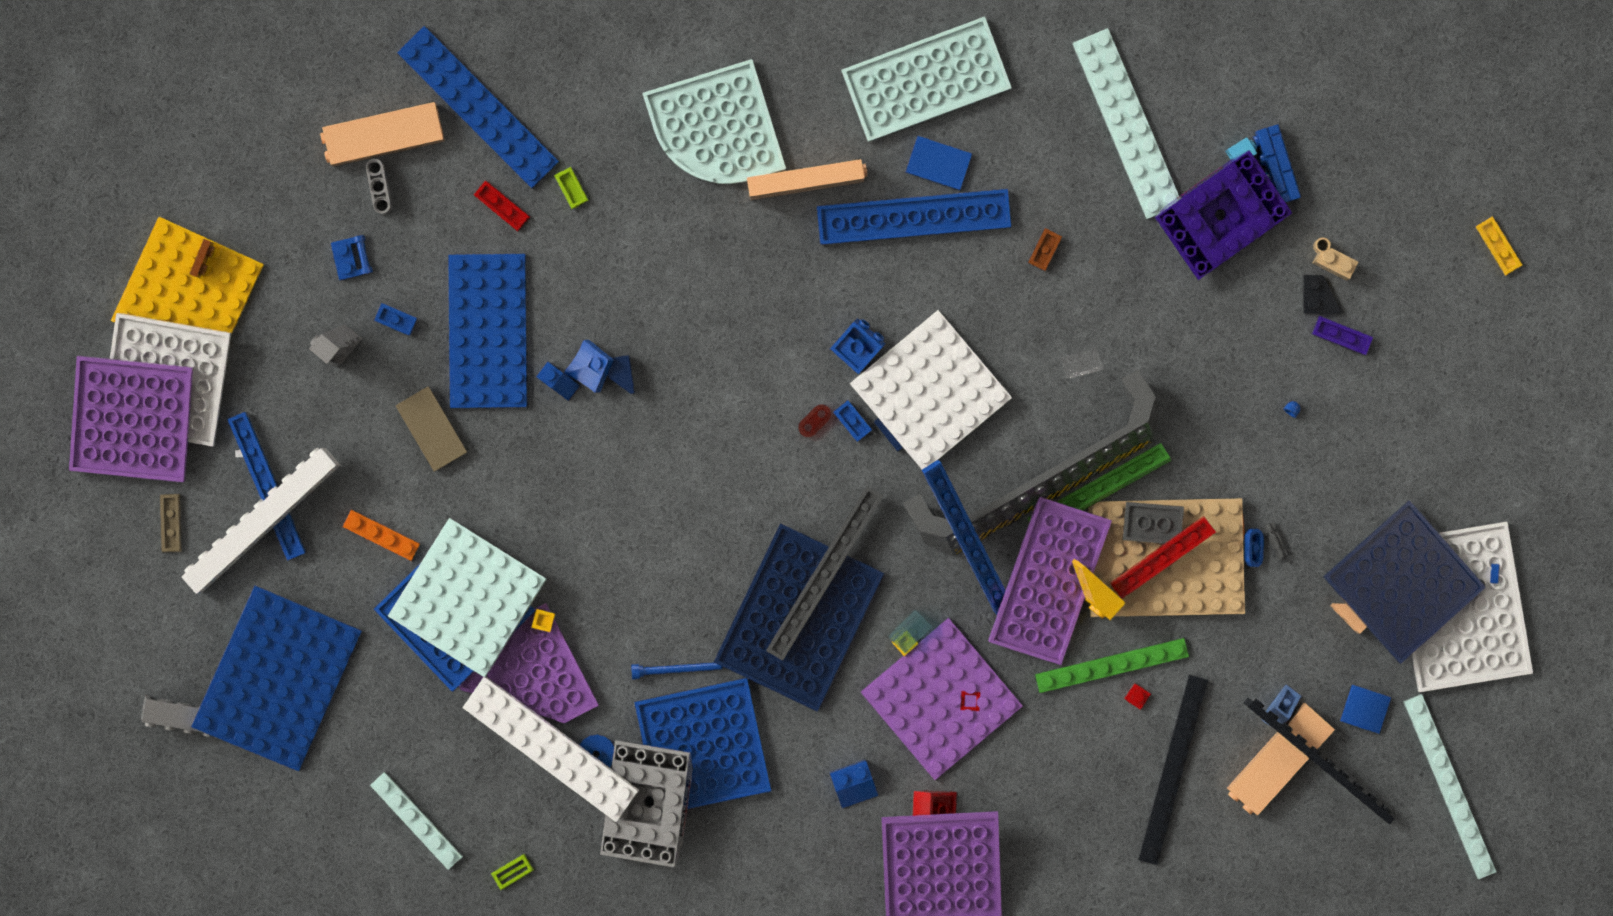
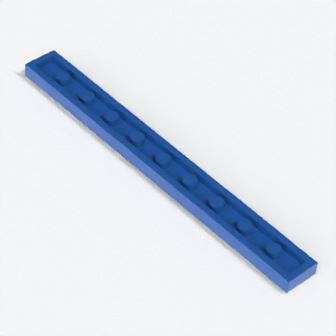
M936 460L922 469V472L986 598L997 615L1006 590L942 463Z

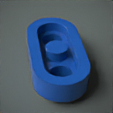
M1248 529L1244 536V561L1249 567H1259L1263 562L1264 536L1259 529Z

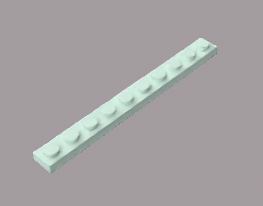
M1422 694L1403 701L1477 879L1495 873V867Z

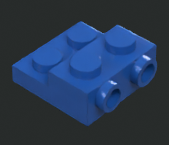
M858 318L830 348L857 374L866 367L886 344L884 337L880 333H873L869 329V323L864 319L859 320Z

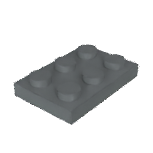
M1126 502L1123 540L1165 544L1182 532L1184 507Z

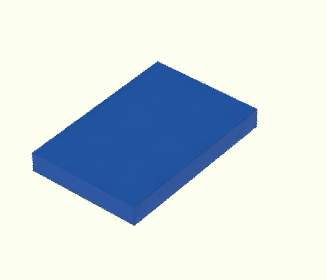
M917 136L905 173L960 190L972 153Z

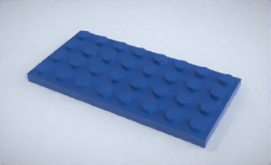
M448 255L450 408L527 407L526 255Z

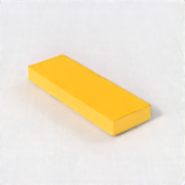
M1493 216L1476 226V229L1505 276L1522 266V263Z

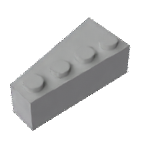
M145 695L141 713V721L145 722V726L156 728L157 725H163L164 729L172 731L180 728L184 729L183 732L195 734V731L202 732L191 727L200 706L192 707L191 704L182 702L174 704L172 701L162 698L151 700V696ZM203 732V736L214 737Z

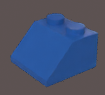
M866 759L830 772L842 808L878 796Z

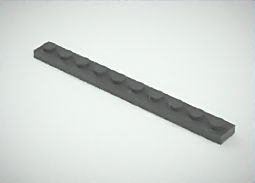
M868 486L865 487L766 651L783 661L883 495Z

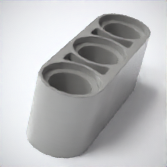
M371 159L367 162L366 172L373 207L377 213L387 215L392 211L393 205L386 169L380 160ZM374 164H380V171L378 173H372L371 167ZM382 182L384 189L381 192H376L375 185ZM382 201H386L388 204L387 209L384 211H380L378 208L379 203Z

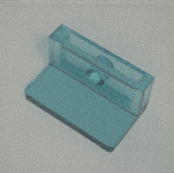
M914 610L888 637L906 653L932 626Z

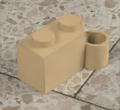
M1327 238L1317 239L1313 245L1315 252H1317L1313 264L1346 281L1349 280L1358 261L1330 248L1331 244ZM1319 241L1326 243L1325 251L1318 248L1317 244Z

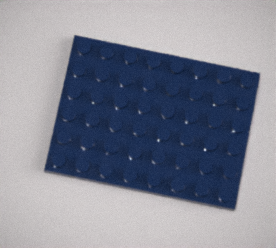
M780 523L713 662L818 712L884 573L847 555L782 661L766 651L829 546Z

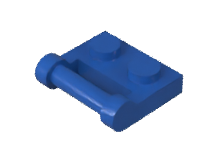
M364 235L331 243L339 280L373 273L372 267L369 266ZM355 243L357 244L362 269L359 270L356 267L351 245Z

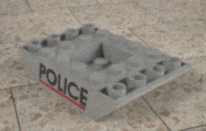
M615 740L611 769L639 789V792L617 822L605 814L600 855L675 867L683 845L693 770L691 752ZM647 796H651L654 799L652 807L645 803Z

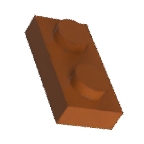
M1045 228L1028 263L1046 271L1062 236Z
M203 239L190 275L197 278L205 275L208 265H206L207 260L213 256L215 251L213 242Z

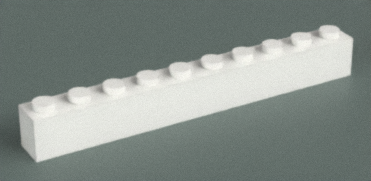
M316 448L313 450L306 462L302 461L299 463L292 475H286L282 479L283 483L278 488H272L268 492L269 496L264 501L263 499L258 501L251 513L247 512L244 514L237 526H231L226 531L227 535L223 539H217L212 544L213 548L209 552H203L198 557L199 561L195 565L192 563L184 570L185 574L182 578L196 594L203 593L340 466V463L326 448Z

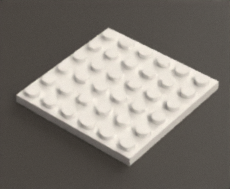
M939 310L850 383L921 469L939 460L1012 399Z
M116 313L110 359L193 367L188 442L215 446L232 333Z

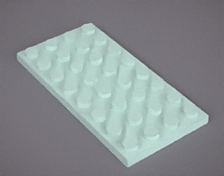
M985 17L841 70L868 142L1012 89Z

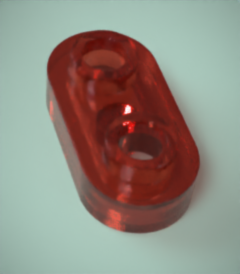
M823 404L814 407L799 423L798 429L800 434L804 437L814 436L829 421L831 417L829 407ZM820 410H823L825 412V416L823 418H820L818 416V412ZM806 424H810L812 426V429L810 431H806L804 429V426Z

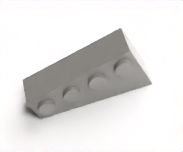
M346 324L322 333L320 336L316 335L310 342L312 346L309 349L326 364L339 367L363 338Z

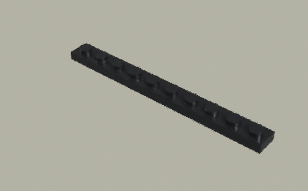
M1193 675L1188 676L1138 857L1140 861L1154 865L1158 864L1207 686V679Z
M1247 698L1244 701V705L1389 825L1394 821V818L1390 815L1391 810L1383 804L1381 807L1376 804L1377 799L1370 793L1364 794L1362 792L1364 788L1356 781L1351 783L1348 780L1350 776L1341 769L1339 772L1334 769L1335 764L1327 757L1325 760L1319 756L1321 754L1319 750L1314 746L1309 748L1305 744L1307 740L1301 735L1295 736L1292 734L1291 731L1293 729L1285 722L1280 724L1277 721L1279 717L1272 711L1267 713L1262 709L1265 705L1255 698L1253 701Z

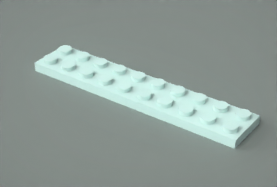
M1107 28L1072 44L1146 219L1156 216L1166 205L1178 198L1179 195Z

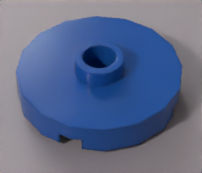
M596 734L588 736L581 742L580 746L593 755L595 750L599 751L600 756L597 759L609 768L611 767L614 753V745L611 740Z

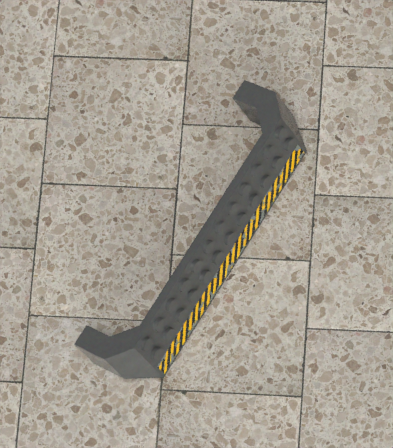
M1139 370L1121 379L1125 394L1133 405L1128 425L969 515L968 517L980 541L1033 512L1039 497L1054 500L1154 442L1159 409L1155 395ZM920 494L903 503L926 545L952 556L963 552L947 519L933 516Z

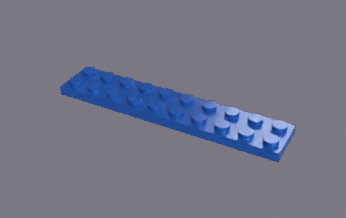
M425 26L397 52L531 188L559 163Z
M1008 189L817 206L820 245L1011 228Z

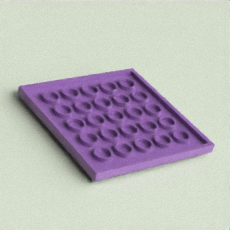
M77 356L69 471L184 482L193 367Z
M949 618L861 691L863 696L934 780L1022 707V704ZM961 691H965L968 694L980 692V698L977 699L979 711L960 710ZM965 695L964 706L976 707V696Z
M998 811L881 817L886 916H1002Z

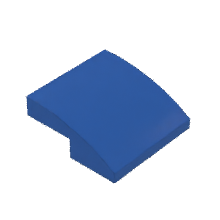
M1352 685L1340 721L1380 734L1391 697Z

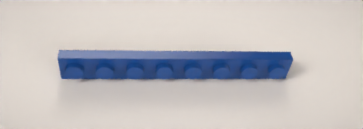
M243 412L227 420L258 493L264 501L269 496L268 492L274 487L278 488V485L247 412ZM288 513L273 527L287 561L306 553L291 515Z

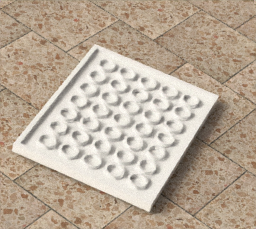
M1508 522L1440 532L1441 537L1486 588L1412 653L1418 692L1533 674ZM1491 564H1499L1498 583H1490Z

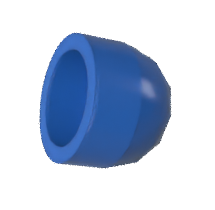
M1296 401L1289 402L1283 408L1293 418L1297 417L1301 409Z

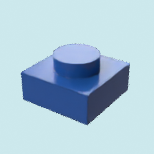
M1491 564L1490 583H1498L1499 564Z

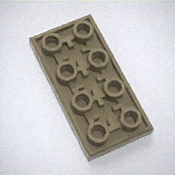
M429 386L395 405L434 472L468 453Z

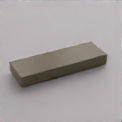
M180 494L160 495L162 552H181Z

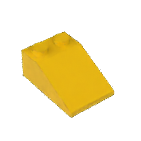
M1073 559L1072 563L1085 599L1091 604L1089 608L1102 619L1106 617L1111 620L1125 602L1088 568L1076 559Z

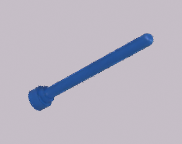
M714 662L643 667L639 666V664H631L632 680L652 674L723 669V666Z

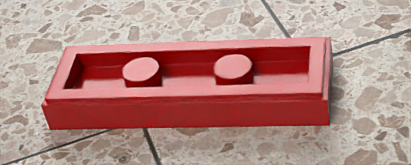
M486 180L474 193L477 199L516 231H519L530 218V216Z

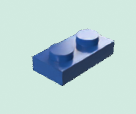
M381 303L374 321L410 336L418 318Z
M848 400L833 412L857 442L872 431Z

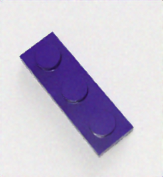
M1321 316L1318 317L1312 332L1314 336L1362 355L1367 354L1373 339L1369 335Z

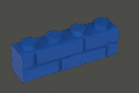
M1279 124L1256 131L1255 136H1253V142L1260 149L1261 154L1258 157L1261 166H1265V174L1285 203L1300 199L1301 195Z

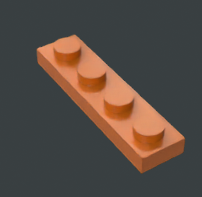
M354 510L350 511L343 525L344 528L410 561L413 560L420 546V543Z

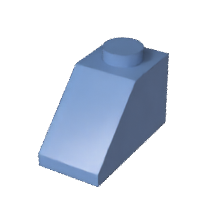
M1285 685L1266 712L1272 711L1279 717L1277 721L1280 724L1286 723L1290 719L1301 695Z

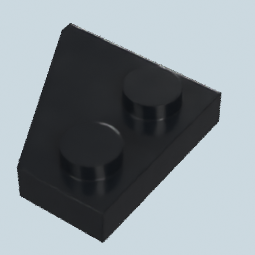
M1303 275V313L1341 314L1324 275Z

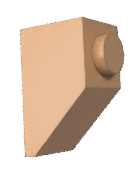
M1332 603L1330 605L1356 633L1360 634L1366 628L1364 623L1346 603Z

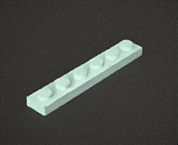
M386 772L370 785L448 870L463 857Z

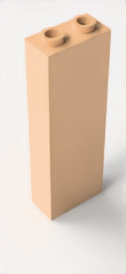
M435 102L322 127L323 133H320L322 143L326 144L327 151H325L327 163L330 162V165L333 167L445 141Z
M860 159L747 177L750 200L864 182V177H867L866 163L862 164Z
M1303 703L1286 722L1293 729L1291 731L1292 734L1295 736L1299 734L1307 740L1305 744L1309 748L1314 746L1318 749L1335 730L1306 703ZM1277 732L1227 787L1230 791L1228 795L1236 802L1240 800L1245 805L1242 808L1250 815L1254 812L1258 816L1309 758Z

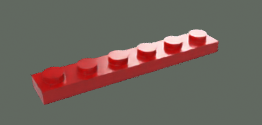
M1205 516L1201 517L1110 582L1111 586L1121 599L1125 598L1215 534L1216 530Z

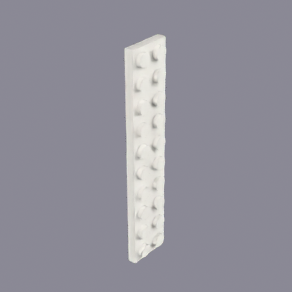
M487 676L483 677L463 706V709L615 822L620 819L639 792V789Z

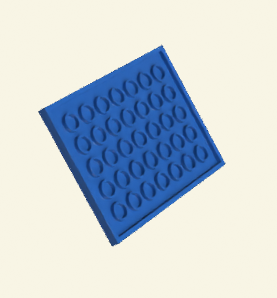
M254 585L191 727L299 771L361 634V630Z

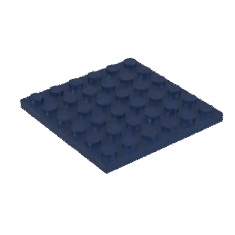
M1410 500L1403 504L1323 576L1399 664L1405 661L1486 588Z

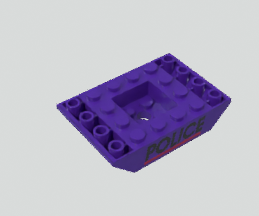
M1248 150L1222 165L1166 205L1155 216V219L1194 276L1199 280L1288 217L1292 212L1253 154ZM1218 209H1222L1225 213L1222 220H1217L1215 217Z

